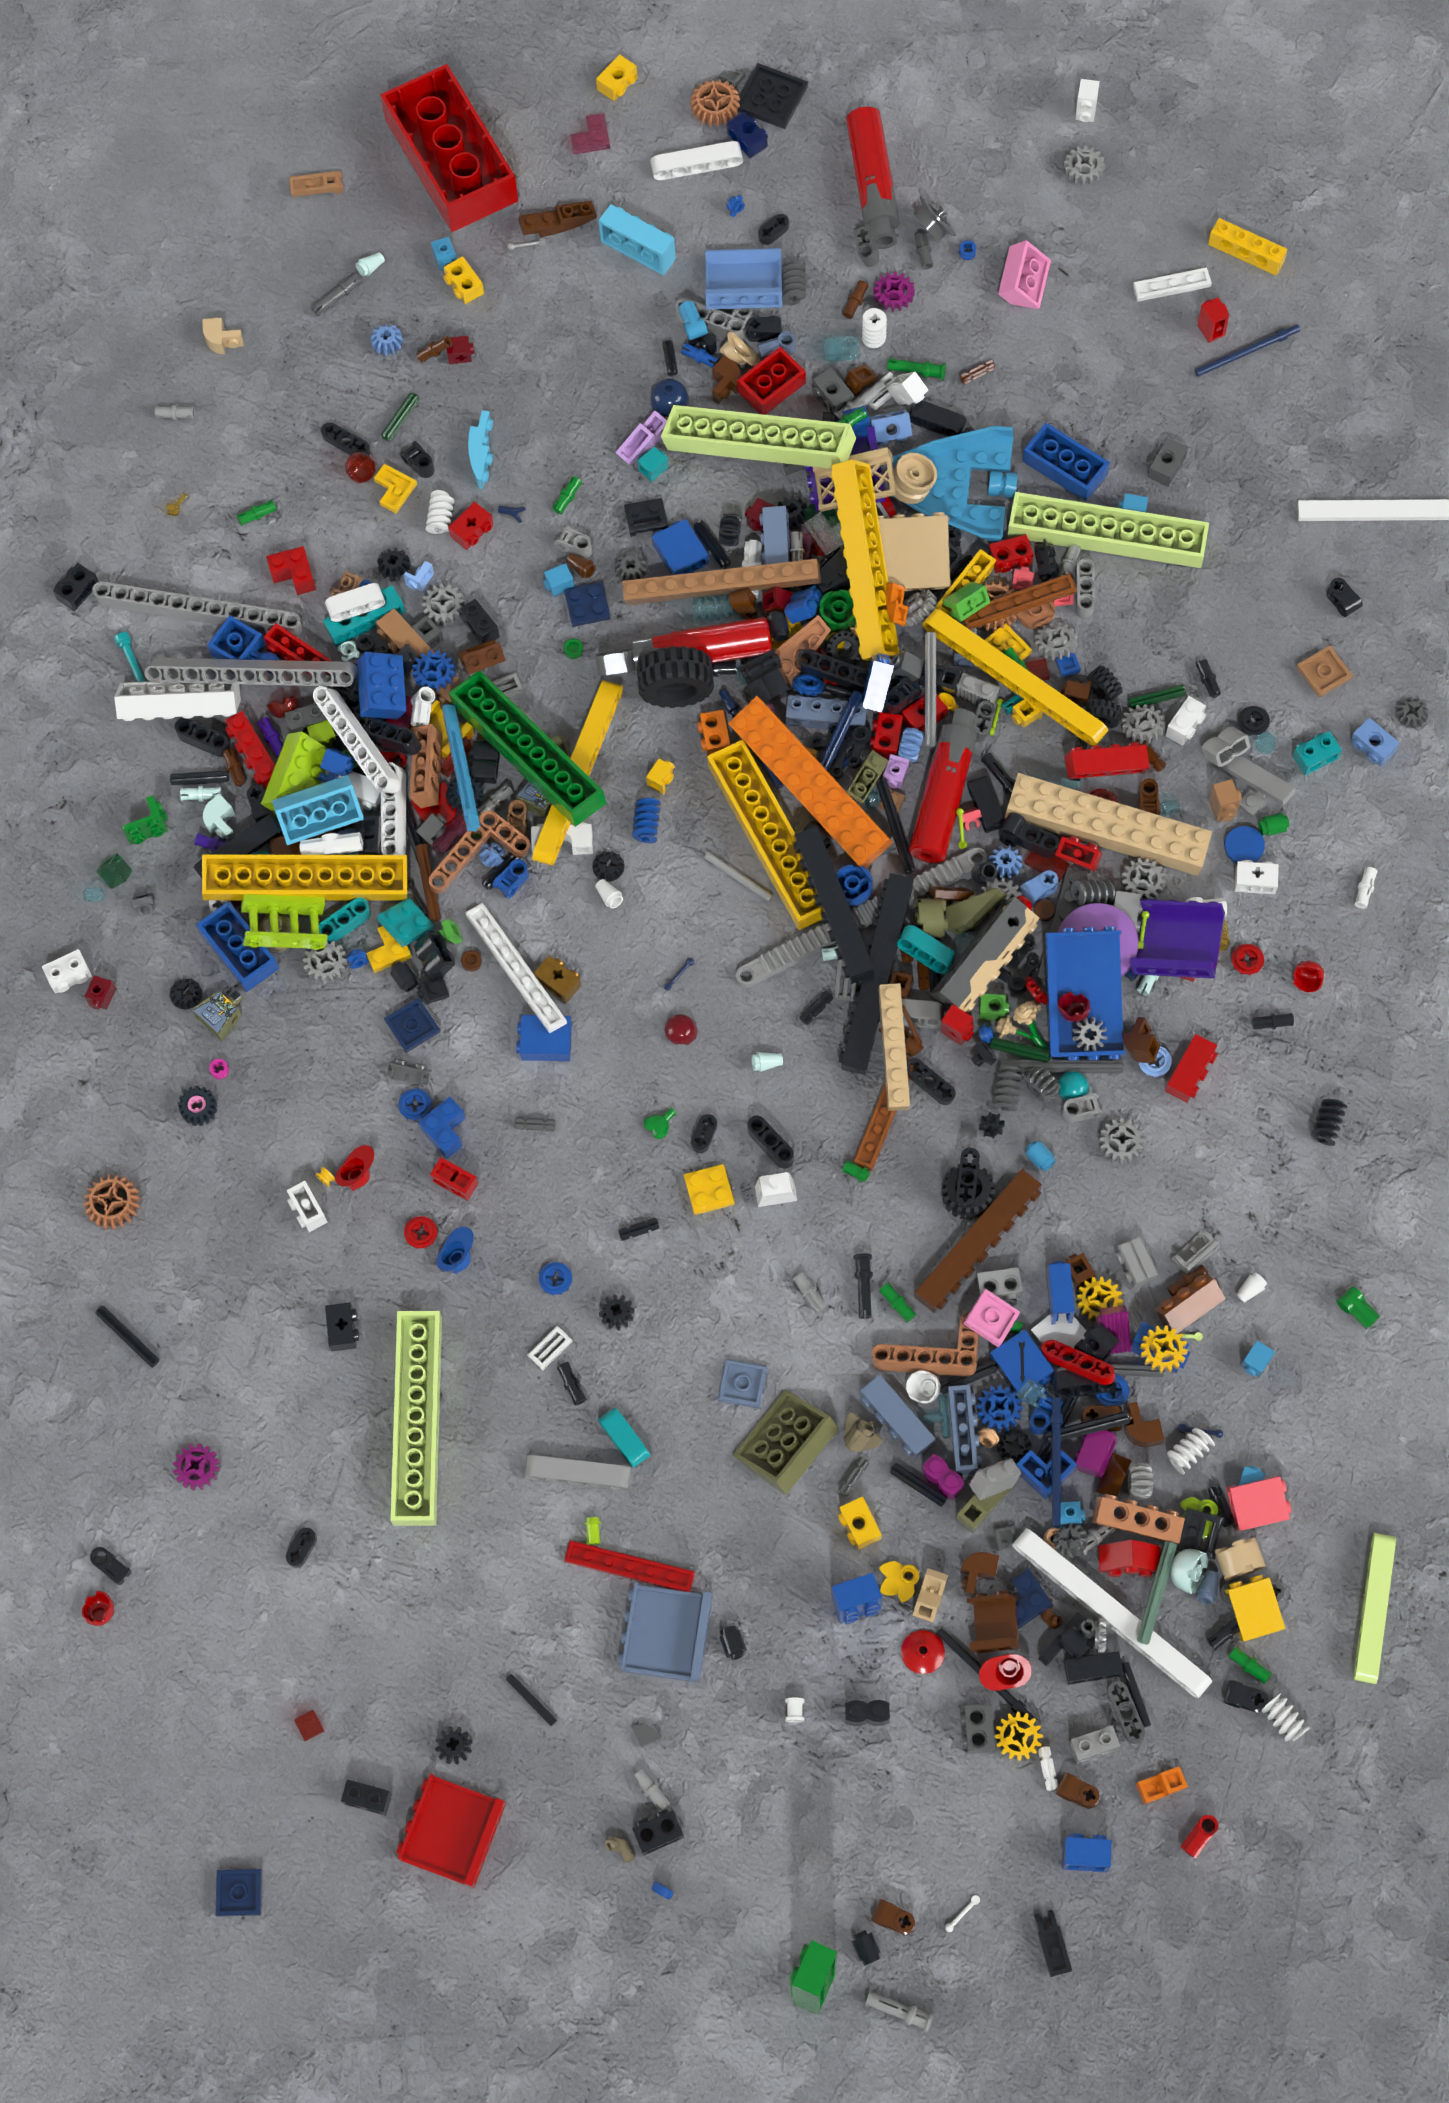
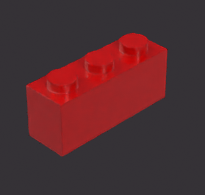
M1195 1034L1169 1080L1165 1092L1188 1103L1190 1097L1195 1098L1199 1090L1197 1086L1199 1081H1204L1209 1072L1206 1069L1209 1063L1213 1064L1218 1056L1216 1052L1218 1045Z

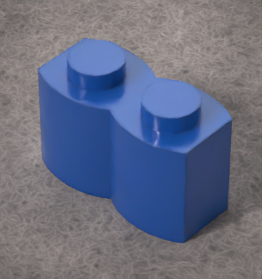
M815 585L792 594L790 603L785 607V614L791 624L811 618L816 614L817 607L820 606L823 596Z

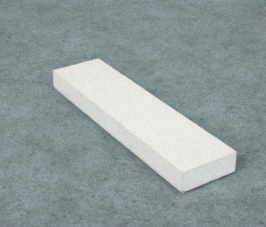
M1206 267L1133 282V289L1137 302L1208 288L1211 287L1212 283Z

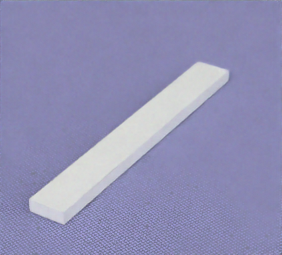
M1449 499L1299 500L1297 503L1298 521L1449 520Z
M481 903L465 912L470 923L547 1031L551 1033L567 1024L563 1014L484 904Z

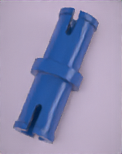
M685 343L683 347L690 351L684 349L681 351L683 355L694 359L696 363H703L711 368L716 365L712 361L718 362L720 358L707 353L705 349H698L689 343Z

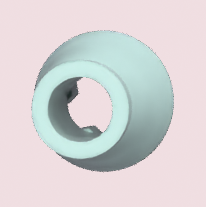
M380 252L361 258L356 263L357 271L363 277L369 276L385 262V259Z
M757 1052L752 1055L754 1071L762 1072L783 1065L781 1053Z

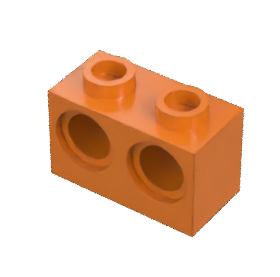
M724 710L701 713L697 726L699 733H703L704 739H700L702 751H706L707 756L730 746ZM710 723L716 724V726L709 727L707 725ZM713 741L720 742L718 745L711 744Z

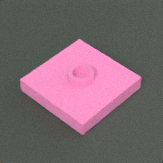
M985 1288L963 1324L999 1347L1019 1316L1020 1311Z

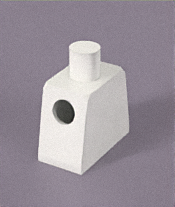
M789 1172L759 1177L755 1185L758 1207L797 1201L794 1180Z

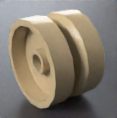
M919 453L903 455L893 469L896 495L893 496L907 504L922 502L937 479V470L933 462Z

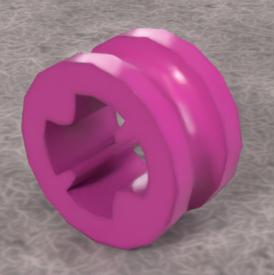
M215 1059L211 1062L209 1069L214 1078L224 1079L229 1074V1067L224 1060ZM220 1065H222L224 1070H220L219 1073H217L215 1067L219 1068Z

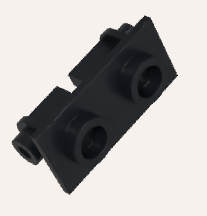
M1046 539L1043 540L1044 545L1037 544L1034 549L1036 562H1044V564L1037 566L1039 579L1042 582L1048 581L1049 578H1057L1059 573L1058 565L1054 562V556H1056L1054 546L1050 545Z
M773 649L738 668L748 685L771 671L782 668L778 654Z

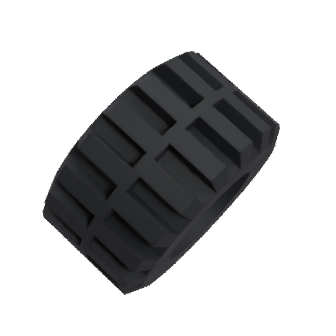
M967 1163V1167L971 1168V1163ZM958 1164V1168H951L950 1173L947 1172L945 1175V1180H943L942 1202L946 1204L948 1212L952 1211L953 1216L961 1215L960 1219L963 1220L967 1216L969 1220H973L976 1215L978 1218L981 1217L982 1213L993 1203L995 1184L992 1182L991 1174L987 1175L988 1170L985 1168L981 1170L979 1165L976 1186L981 1193L975 1198L974 1204L971 1207H959L956 1203V1188L960 1164ZM965 1173L962 1175V1180L970 1183L974 1180V1177L970 1173Z

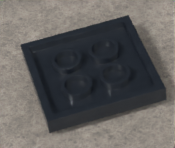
M757 63L739 97L740 101H737L740 104L738 112L786 129L808 88V81Z

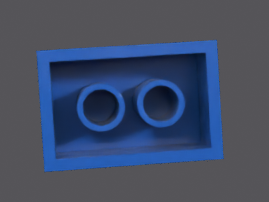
M364 652L357 660L360 716L398 720L406 712L403 655Z
M874 1573L832 1586L831 1599L839 1623L851 1624L858 1621V1617L864 1615L866 1618L872 1617L881 1610L882 1596Z

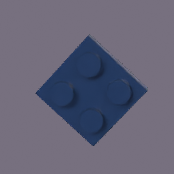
M602 582L564 589L572 627L611 619Z
M419 997L384 1018L385 1023L405 1053L440 1033L439 1027Z
M262 1869L217 1870L215 1916H261Z

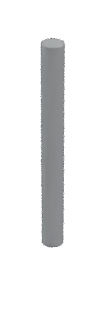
M710 852L705 854L704 859L768 902L772 900L773 895Z

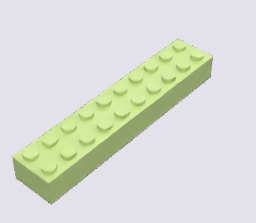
M673 405L661 435L667 450L830 469H832L831 465L848 461L856 440L851 425L846 423Z
M1015 492L1008 537L1014 538L1027 534L1028 540L1044 543L1043 540L1046 539L1049 544L1070 547V545L1076 544L1084 550L1201 568L1209 523Z
M397 1311L391 1522L393 1526H436L442 1342V1316L440 1311Z

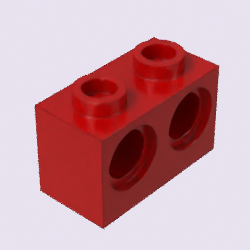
M1027 534L989 544L988 555L996 559L994 566L995 574L1000 572L1006 573L1011 569L1022 568V566L1027 567L1033 564L1034 554ZM1017 552H1024L1025 554L1020 555ZM998 557H1005L1006 559L1001 560Z
M879 712L878 719H874L873 731H876V735L871 737L870 749H873L883 758H889L890 754L898 755L903 715ZM884 725H891L892 727L889 728V729H886V728H884L883 726H884ZM885 742V743H888L889 745L886 746V747H883V746H881L880 744Z
M440 1157L430 1173L432 1182L466 1201L470 1199L478 1186L476 1176Z

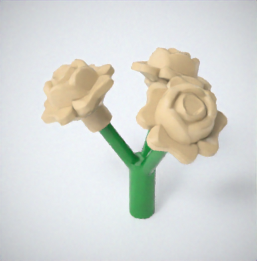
M1027 1001L1014 1011V1021H1017L1019 1024L1025 1022L1029 1026L1032 1035L1013 1026L1010 1021L1011 1015H1008L1006 1018H1000L997 1022L996 1031L1000 1033L999 1038L1002 1039L1008 1033L1014 1035L1016 1033L1032 1039L1038 1048L1048 1050L1049 1048L1037 1032L1035 1023L1037 1021L1036 1014L1042 1010V1006L1037 1005L1036 1001Z

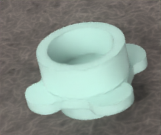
M346 641L338 646L343 662H348L349 659L360 656L354 641Z

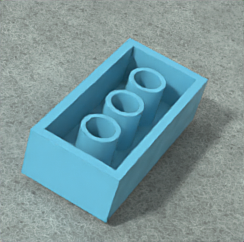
M610 204L598 220L600 241L659 274L664 276L676 260L675 239L671 234L664 233L654 225L643 222L638 216L630 215L621 207H615Z
M349 775L272 800L287 845L364 819Z

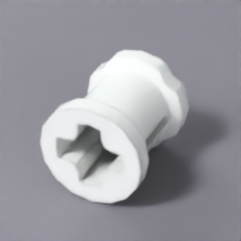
M786 1698L787 1717H785V1722H804L805 1718L802 1717V1708L805 1699Z

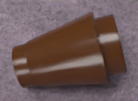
M574 553L567 557L566 562L580 577L590 578L594 574L596 567L593 561Z

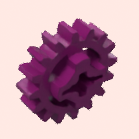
M897 271L893 275L887 272V277L881 275L880 281L875 282L874 299L878 301V306L884 305V310L890 307L892 312H894L895 308L902 311V306L908 308V303L913 302V296H915L914 283H910V277L904 278V273L898 276Z
M198 1443L197 1448L190 1444L189 1450L182 1448L183 1454H176L179 1461L173 1462V1465L178 1469H175L173 1473L174 1475H179L176 1480L179 1483L183 1482L184 1488L190 1485L192 1491H195L196 1486L203 1490L204 1484L211 1486L210 1480H217L214 1473L220 1472V1469L215 1465H218L220 1461L219 1459H214L217 1454L214 1451L210 1452L209 1446L203 1449L201 1443ZM194 1454H202L200 1457L193 1456ZM187 1460L186 1467L183 1468L184 1462ZM195 1464L199 1465L200 1468L198 1470L194 1469L193 1466ZM210 1465L209 1472L206 1474L207 1467ZM193 1477L200 1478L199 1480H191Z

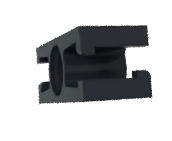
M1119 1651L1080 1657L1079 1659H1067L1064 1662L1068 1685L1122 1677L1123 1674Z

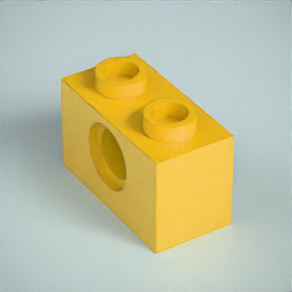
M619 54L596 78L597 90L615 101L624 94L630 84H634L637 80V66Z
M863 1496L839 1507L840 1514L837 1516L842 1527H847L849 1531L847 1537L852 1546L856 1545L857 1549L860 1550L881 1540L882 1534ZM855 1520H862L865 1525L857 1529L852 1523Z

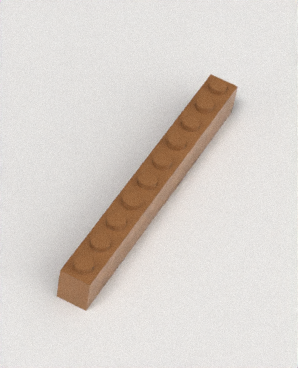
M810 559L622 581L623 597L627 605L723 595L750 588L751 591L771 589L775 586L784 588L821 583V573L818 560Z

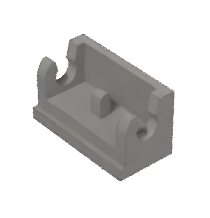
M1203 1230L1173 1256L1171 1261L1183 1273L1188 1274L1206 1260L1217 1249L1219 1243L1208 1232Z

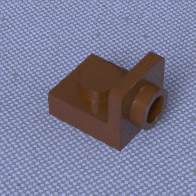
M863 364L850 370L844 383L857 396L860 394L862 387L876 381L877 375L868 366Z

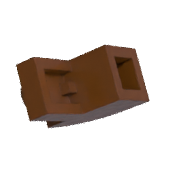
M724 355L712 368L713 379L719 382L712 390L713 400L718 404L723 399L728 398L731 391L736 395L738 394L737 380L740 378V370L737 364Z
M1137 1017L1135 1024L1132 1026L1131 1033H1123L1122 1040L1133 1060L1140 1063H1154L1160 1046L1154 1035L1150 1034L1151 1028L1145 1017Z
M1129 1403L1127 1412L1131 1425L1126 1426L1124 1429L1128 1440L1139 1447H1152L1163 1444L1164 1435L1160 1420L1155 1419L1142 1422L1138 1403Z
M977 1552L970 1555L964 1561L960 1573L969 1575L968 1577L964 1576L961 1589L966 1590L964 1596L973 1598L977 1577L995 1580L1000 1555Z

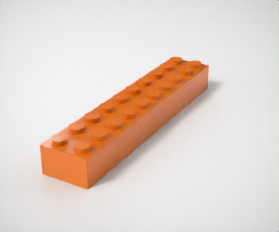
M758 696L728 723L859 866L866 869L894 843Z

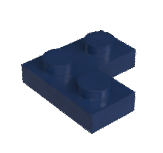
M1029 1568L1011 1580L1022 1597L1016 1602L1018 1629H1020L1052 1607L1053 1604Z

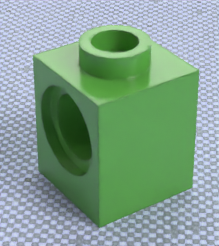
M984 994L981 996L979 1020L999 1021L1000 1018H1004L1005 1014H1009V1002H1005L1006 995ZM997 1005L1000 1009L992 1010L989 1006Z

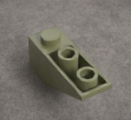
M872 750L857 770L846 793L863 804L889 761Z
M991 888L981 895H972L962 902L956 901L951 903V906L946 907V911H944L948 921V931L960 935L976 929L1007 897V893L998 888Z
M1006 1489V1491L999 1492V1494L996 1493V1495L989 1496V1498L986 1497L982 1501L974 1495L957 1514L956 1520L973 1534L1012 1489Z

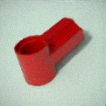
M1212 1815L1203 1816L1198 1820V1823L1180 1848L1196 1859L1214 1833L1217 1832V1819ZM1204 1820H1209L1213 1823V1830L1211 1832L1203 1830L1202 1822Z

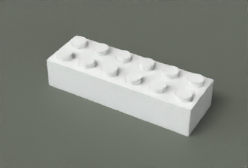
M120 683L114 696L117 719H123L124 721H132L135 718L152 720L155 717L172 719L179 716L183 718H192L194 716L209 718L214 715L230 717L237 713L241 701L239 684Z

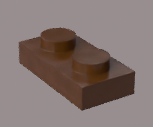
M929 886L928 894L934 898L945 899L946 902L947 899L962 902L974 895V892L968 888Z

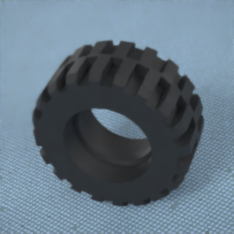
M670 646V648L653 650L648 655H644L637 664L639 695L646 703H650L653 706L675 708L695 705L697 702H702L705 698H708L714 689L711 658L704 651L697 650L694 647Z

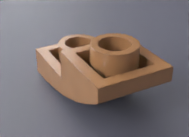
M344 571L338 589L332 588L330 597L359 588L363 578Z

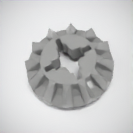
M1098 1618V1623H1095L1094 1648L1098 1649V1654H1104L1106 1651V1621L1104 1618Z

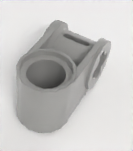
M567 526L562 528L560 537L554 541L555 547L569 554L574 553L586 559L593 552L590 538Z
M1091 1093L1067 1100L1061 1113L1063 1120L1068 1123H1074L1102 1116L1103 1110L1100 1109L1097 1101L1099 1098L1098 1094ZM1073 1108L1077 1113L1070 1114L1067 1109Z

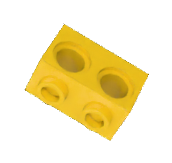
M463 256L444 267L445 275L443 278L446 284L453 287L457 299H461L464 304L484 294L483 283Z

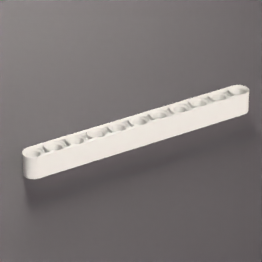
M1026 1528L1012 1544L1018 1553L1097 1618H1104L1109 1628L1192 1696L1199 1699L1212 1683L1208 1675L1154 1631L1148 1645L1137 1642L1142 1621L1031 1530Z

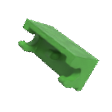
M970 582L942 600L944 606L952 609L948 615L959 621L965 620L991 603L986 586L975 582Z

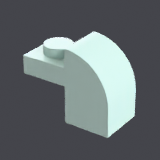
M218 794L204 808V823L210 835L215 832L220 839L223 840L225 838L227 841L235 837L233 830L226 824L235 813L232 806Z

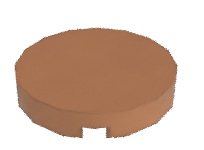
M1051 601L1020 612L1017 619L1023 626L1029 629H1041L1044 625H1049L1054 618V602Z

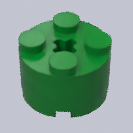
M830 591L820 601L819 616L831 629L830 634L839 631L851 632L849 630L850 627L854 628V625H857L856 618L853 615V599L849 591Z

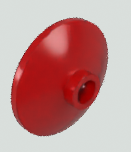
M919 1630L906 1637L902 1644L901 1656L904 1664L911 1671L918 1674H929L941 1666L945 1656L943 1642L936 1634L927 1630ZM921 1647H925L927 1649V1653L921 1654L919 1652V1649Z

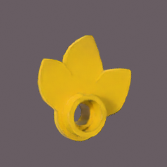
M896 1561L880 1566V1571L887 1577L881 1585L880 1593L887 1596L898 1594V1598L902 1603L911 1599L914 1594V1585L919 1580L918 1569L913 1565L902 1566ZM908 1572L913 1575L910 1580L904 1577Z

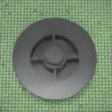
M921 195L922 205L914 212V215L937 241L941 240L946 234L956 236L943 217L944 215L947 216L948 213L941 206L937 211Z

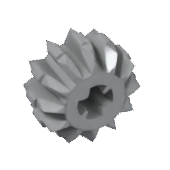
M1086 1017L1083 1020L1084 1025L1076 1022L1080 1029H1072V1032L1078 1033V1036H1074L1072 1039L1073 1041L1081 1040L1076 1045L1078 1048L1084 1043V1051L1086 1052L1089 1050V1045H1091L1092 1051H1096L1095 1044L1103 1047V1043L1099 1040H1107V1036L1101 1035L1102 1032L1107 1031V1028L1099 1029L1103 1024L1102 1021H1098L1094 1025L1095 1017H1091L1089 1024ZM1087 1029L1095 1032L1091 1040L1084 1035L1087 1033Z
M1143 1463L1131 1464L1127 1473L1128 1489L1131 1498L1137 1500L1150 1498L1153 1489L1151 1466Z

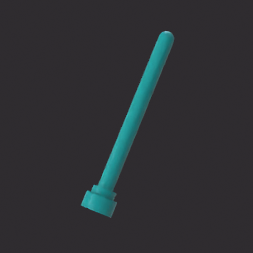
M121 632L114 637L116 645L123 649L137 682H146L130 647L132 640L129 633Z

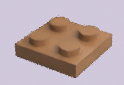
M1330 645L1300 662L1296 667L1319 698L1351 680L1353 677Z

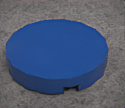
M1240 826L1228 833L1224 842L1225 853L1236 864L1238 861L1241 862L1243 860H1251L1253 863H1256L1263 855L1265 841L1262 834L1256 829L1249 826Z

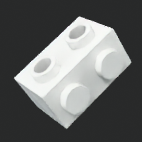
M1188 696L1168 725L1166 737L1183 746L1187 739L1190 740L1196 731L1195 727L1204 721L1206 705Z
M79 949L42 966L55 994L65 992L71 986L82 984L92 977Z
M306 1181L287 1190L290 1197L287 1202L292 1211L297 1209L299 1216L296 1218L302 1228L306 1226L307 1230L311 1232L328 1223Z

